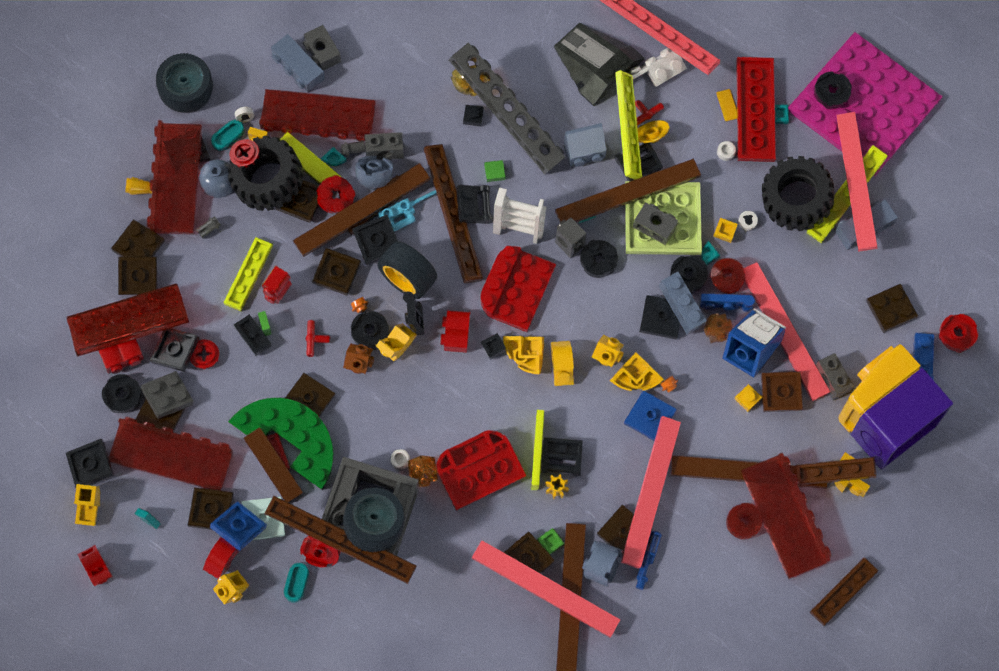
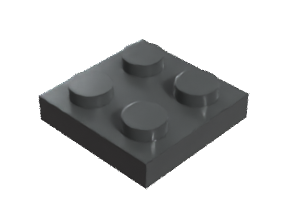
M177 371L141 385V390L158 419L193 405V399Z

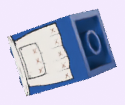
M754 308L729 332L722 359L754 378L782 342L786 327Z

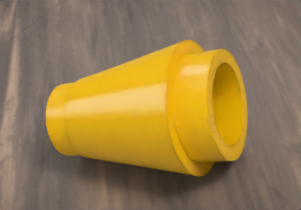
M135 177L127 178L125 193H130V195L152 194L153 183Z

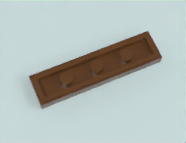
M260 427L243 438L286 502L289 503L303 493Z
M875 457L796 465L798 486L877 478Z
M864 557L809 613L825 626L865 586L878 570Z

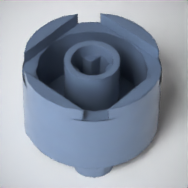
M594 541L590 550L592 552L590 559L586 558L582 567L584 569L583 575L591 581L608 587V583H611L620 565L617 558H622L623 550L601 541Z

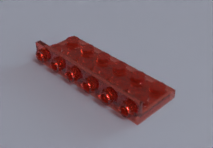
M265 89L262 116L259 120L260 129L266 132L282 131L285 134L287 132L290 134L300 133L304 136L312 134L323 138L332 136L342 140L352 138L358 141H365V134H372L376 100Z
M158 120V126L154 128V135L157 137L156 144H153L155 162H152L151 171L154 173L153 180H150L152 198H149L148 207L151 209V214L147 217V227L158 234L194 235L202 125L163 123L162 120Z
M177 283L66 317L77 357L189 323Z
M125 417V419L119 418V427L109 455L110 463L205 489L222 491L233 456V450L229 448V444L223 442L214 444L205 437H200L199 439L192 438V435L186 432H181V434L173 433L174 430L171 428H155V425L149 422H144L143 424L136 423V420L130 417Z
M781 452L773 458L741 470V474L789 580L829 563L832 555L828 546H824L822 541L823 534L820 528L815 526V516L812 510L807 508V498L804 492H800L798 488V478L796 474H792L789 468L791 467L790 460Z

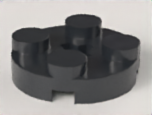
M830 71L819 76L814 86V95L817 101L824 105L826 109L838 108L848 102L852 86L845 75ZM829 87L837 88L836 93H831Z
M603 240L589 241L582 249L580 255V263L586 274L595 278H602L613 273L618 263L617 249ZM601 255L604 261L601 260L600 263H597L594 257Z
M680 256L671 266L670 276L679 272L691 294L700 290L707 281L708 271L706 263L698 256ZM686 270L689 272L690 270H692L693 277H686V273L684 271Z
M375 311L358 314L351 324L352 339L357 345L362 344L373 350L378 349L376 347L378 342L389 336V326L386 318ZM374 327V333L367 334L365 328Z
M118 374L112 376L107 380L102 389V399L106 407L113 413H127L140 404L141 388L138 382L128 375ZM123 389L124 392H127L124 398L116 396V394H119V390Z

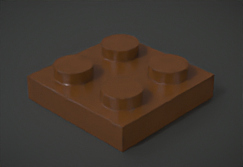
M800 372L761 373L763 412L803 410Z

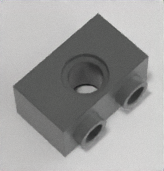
M324 25L304 34V48L307 52H311V59L322 70H326L341 62L340 52ZM319 47L325 48L324 50H317Z
M402 132L365 134L366 156H377L378 160H382L383 157L387 159L404 158Z
M645 202L634 220L633 228L666 246L677 228L678 220L672 214L660 211L656 205ZM658 220L661 224L655 225L652 221Z
M570 217L567 221L563 220L558 224L555 243L569 258H572L584 248L586 232Z
M836 353L817 362L816 367L829 388V394L833 401L851 392L854 385Z

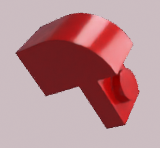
M220 537L210 551L202 570L219 579L229 570L233 558L240 551Z
M96 545L77 554L93 586L103 584L112 577Z

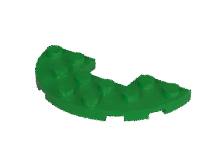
M266 398L246 405L228 421L246 436L260 427L265 436L273 430L301 451L290 467L323 490L332 471L333 444L325 424L310 408L290 399Z

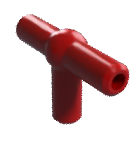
M636 100L635 106L642 113L637 117V126L663 110L664 105L658 103L648 110L640 100Z
M309 320L307 322V335L305 338L307 342L306 355L313 357L314 342L329 343L330 336L315 335V321Z

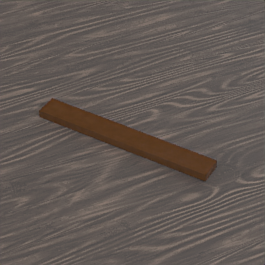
M443 144L425 146V156L463 282L482 281L483 276L467 223L459 222L456 187Z
M693 158L555 209V213L559 222L567 221L571 217L577 223L701 177V173Z
M419 163L388 182L386 186L376 189L293 240V243L301 255L305 257L430 181V177Z
M672 455L671 476L798 486L796 466ZM827 483L799 485L798 487L826 489Z
M273 496L264 513L406 584H409L417 568V565L386 550L368 552L355 547L349 541L343 529L276 496Z
M566 523L562 586L581 597L586 524ZM561 609L556 671H576L580 620Z

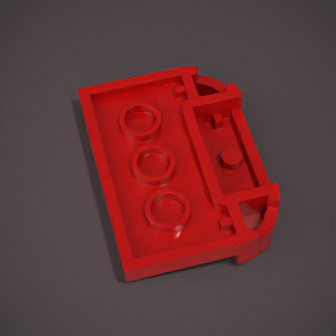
M506 246L497 255L481 291L480 302L486 315L528 332L556 268V264L521 250V247Z
M493 430L484 431L445 450L436 462V473L456 511L526 477L508 438L502 433Z

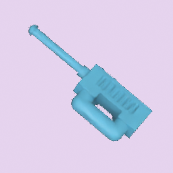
M434 190L414 201H409L408 198L403 199L400 202H396L395 205L378 212V217L388 215L395 232L414 223L415 217L413 214L415 210L413 206L437 194V192ZM402 215L405 216V219L394 223V219Z

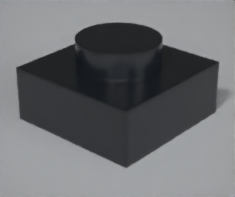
M465 105L463 124L481 127L484 107Z
M498 333L481 341L490 360L507 351Z

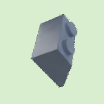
M602 123L565 132L564 150L569 166L575 165L579 167L587 162H599L606 157L607 150Z

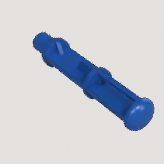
M651 531L643 562L637 575L636 588L639 590H643L645 583L648 581L646 573L649 565L654 562L662 536L658 531ZM651 535H652L653 538H652V541H651V544H650V547H649V551H647V548H648V545H649V542H650V538H651ZM657 537H659L655 552H653Z

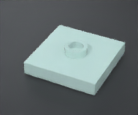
M272 498L242 501L244 507L267 524L266 529L253 540L285 536L284 524L264 514Z

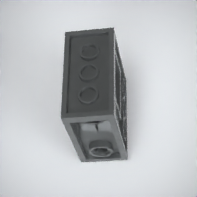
M343 457L322 519L344 530V526L340 524L343 523L346 505L351 497L357 493L361 480L394 490L393 495L401 502L404 510V525L397 542L385 550L397 556L419 492V480ZM367 505L360 508L354 516L356 526L359 529H366L363 532L371 535L383 534L389 531L394 523L391 513L377 505Z

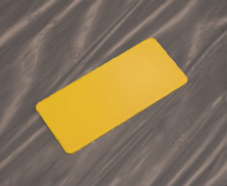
M730 89L716 92L725 121L737 119V109Z

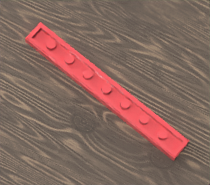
M600 0L705 74L709 75L720 64V59L634 0Z
M855 112L839 114L836 116L858 252L878 249Z
M756 262L741 269L740 274L762 313L786 327L780 345L794 370L801 373V382L812 402L830 393L829 388L758 263Z
M665 416L661 417L621 559V563L638 569L641 568L681 424V422Z
M482 540L472 556L473 560L611 638L620 622L619 618Z

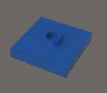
M643 390L625 419L624 424L655 441L661 417L665 416L672 419L677 409Z
M237 501L214 520L210 528L240 551L263 532L267 524Z

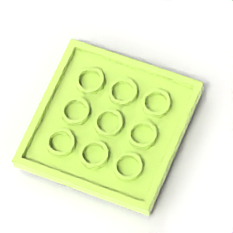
M686 182L626 204V254L701 255L700 182ZM645 202L656 205L660 211L670 213L678 220L677 228L666 246L633 228L634 220ZM658 220L652 221L655 225L661 224Z

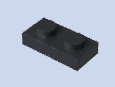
M250 314L234 324V328L255 356L271 347L270 341Z

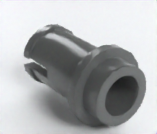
M363 140L348 144L344 142L341 145L342 155L348 157L349 154L365 152Z
M215 216L209 217V220L199 228H196V231L203 239L215 229L218 230L221 224Z

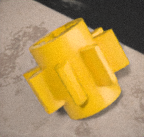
M561 474L555 478L551 475V482H545V486L549 487L546 490V494L551 493L553 499L556 496L563 498V492L569 491V488L565 487L568 479L563 480ZM556 484L560 485L558 490L554 489V486H556Z

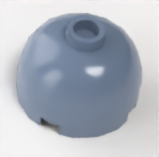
M365 156L359 158L358 163L355 164L356 178L361 185L369 190H376L386 186L391 180L393 164L387 158L383 157L382 160H378L377 156Z
M211 160L200 169L199 184L206 195L222 198L232 193L233 188L228 179L229 163L224 160Z

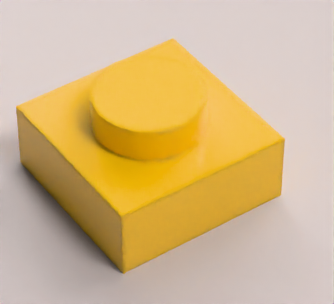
M250 127L248 130V138L252 141L256 137L261 139L263 136H268V132Z
M720 218L713 237L731 243L738 224Z
M748 384L734 399L749 412L762 399V396Z

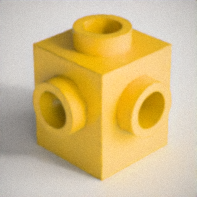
M603 334L596 345L592 358L598 360L602 365L613 367L615 362L619 363L623 357L624 352L621 350L624 344L620 343L616 338Z
M236 570L222 575L217 580L218 584L213 590L225 605L230 602H238L243 597L242 593L249 587V584L240 572Z

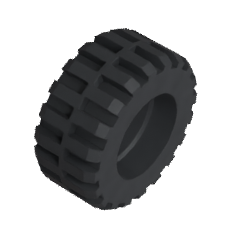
M263 136L261 139L259 137L253 138V141L260 150L258 154L259 159H256L254 164L248 165L247 168L244 166L239 168L230 159L231 164L228 165L229 182L239 199L248 207L256 208L259 211H264V208L267 211L274 210V207L280 208L285 202L289 203L292 200V196H296L299 192L298 187L302 186L304 174L301 162L293 148L286 141L280 140L278 137H272L271 139L270 136ZM241 150L242 155L248 157V153ZM269 163L280 164V170L272 180L261 184L251 182L253 174L261 166Z
M793 156L787 157V161H778L777 167L773 165L769 169L770 174L767 173L764 177V183H762L764 209L769 214V218L773 222L776 221L777 225L781 228L785 225L787 230L791 231L793 228H798V231H803L805 227L812 229L815 223L820 225L824 222L823 217L827 218L830 214V209L833 208L835 198L833 179L828 169L824 170V165L820 162L816 164L813 158L809 157L806 160L804 156H798V159H793ZM793 182L808 183L816 190V195L810 202L798 206L790 205L783 201L780 193L787 185Z

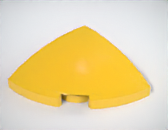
M503 336V342L507 349L506 353L510 359H513L519 365L518 368L528 373L540 375L543 362L544 337Z
M635 352L609 381L617 387L632 391V389H651L660 384L664 379Z

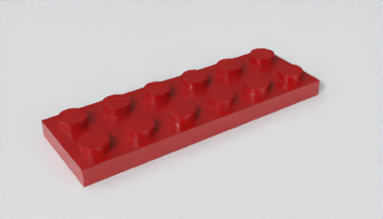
M737 57L738 161L775 162L774 58Z

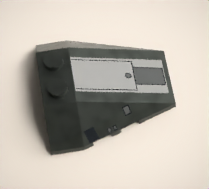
M578 23L554 45L562 63L569 71L571 79L574 80L578 87L580 95L593 106L607 94V88L616 81L615 72L620 70L626 72L628 69L638 66L645 59L632 46L582 23Z

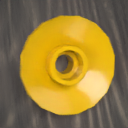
M657 120L640 126L638 128L639 143L658 142L669 132V124L666 121Z

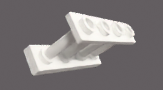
M499 188L494 204L493 233L500 235L502 229L508 228L534 235L533 243L537 244L538 238L542 239L544 233V220L547 208L544 206V199H540L539 205L534 206L509 199L506 196L507 189Z

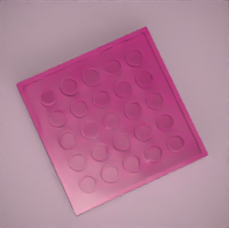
M854 32L791 103L788 109L792 115L840 151H842L836 115L855 112L862 157L865 156L872 145L888 155L887 159L874 174L876 176L943 96ZM826 72L841 73L851 83L850 98L841 107L826 109L824 105L817 101L814 95L816 81L819 76ZM829 87L831 93H836L837 88Z

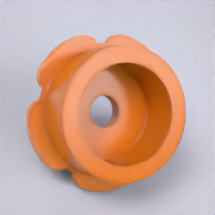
M364 297L358 298L351 303L352 312L357 311L358 314L368 309L367 305L369 302Z
M672 375L660 383L663 388L662 391L667 390V392L675 389L678 379L675 380Z

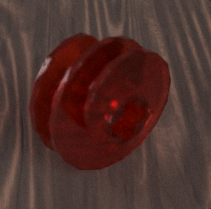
M732 258L718 260L711 269L712 283L720 292L725 294L739 291L745 282V270L742 264Z
M741 503L733 507L726 518L728 531L734 537L744 540L754 537L761 529L763 523L759 508L751 503ZM744 518V520L748 521V523L744 524V522L741 521V519Z

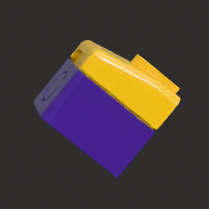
M899 344L895 348L890 346L857 374L861 379V383L850 394L838 419L868 456L875 457L876 465L882 470L935 429L954 403L923 368L920 369V364L905 347Z

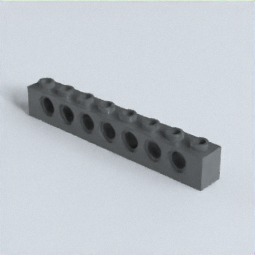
M468 42L450 57L449 62L544 174L565 158L563 150L558 145L555 146L551 141L552 138L549 133L539 127L538 120L529 115L526 106L522 102H518L515 98V93L503 84V79L500 75L495 74L491 70L490 63L481 58L478 49L474 45H470ZM468 61H473L476 64V68L469 67ZM480 75L486 76L488 82H482ZM492 90H498L500 97L494 96ZM504 104H509L512 107V111H507L504 108ZM516 118H521L524 121V125H518ZM528 133H534L536 140L530 139ZM542 146L546 147L548 154H543L540 148Z

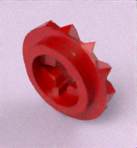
M243 139L231 147L229 156L233 164L239 168L241 166L247 168L248 165L254 164V161L259 159L258 154L260 150L254 141ZM241 150L248 153V157L243 156Z
M207 339L199 340L190 359L191 364L196 368L204 370L213 367L218 362L220 354L217 345ZM203 348L209 354L206 356L205 361L202 359V356H199L202 354Z

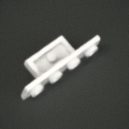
M666 48L660 52V56L647 59L645 61L646 64L643 66H636L630 69L629 74L633 75V79L647 72L653 85L657 87L687 68L681 56Z

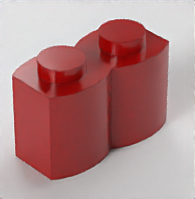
M275 266L263 282L264 298L268 302L279 304L289 290L292 283L288 272Z
M447 310V316H443L442 327H446L445 334H441L440 345H444V351L467 353L470 312Z
M134 335L126 336L98 349L108 374L120 373L126 366H137L144 359Z

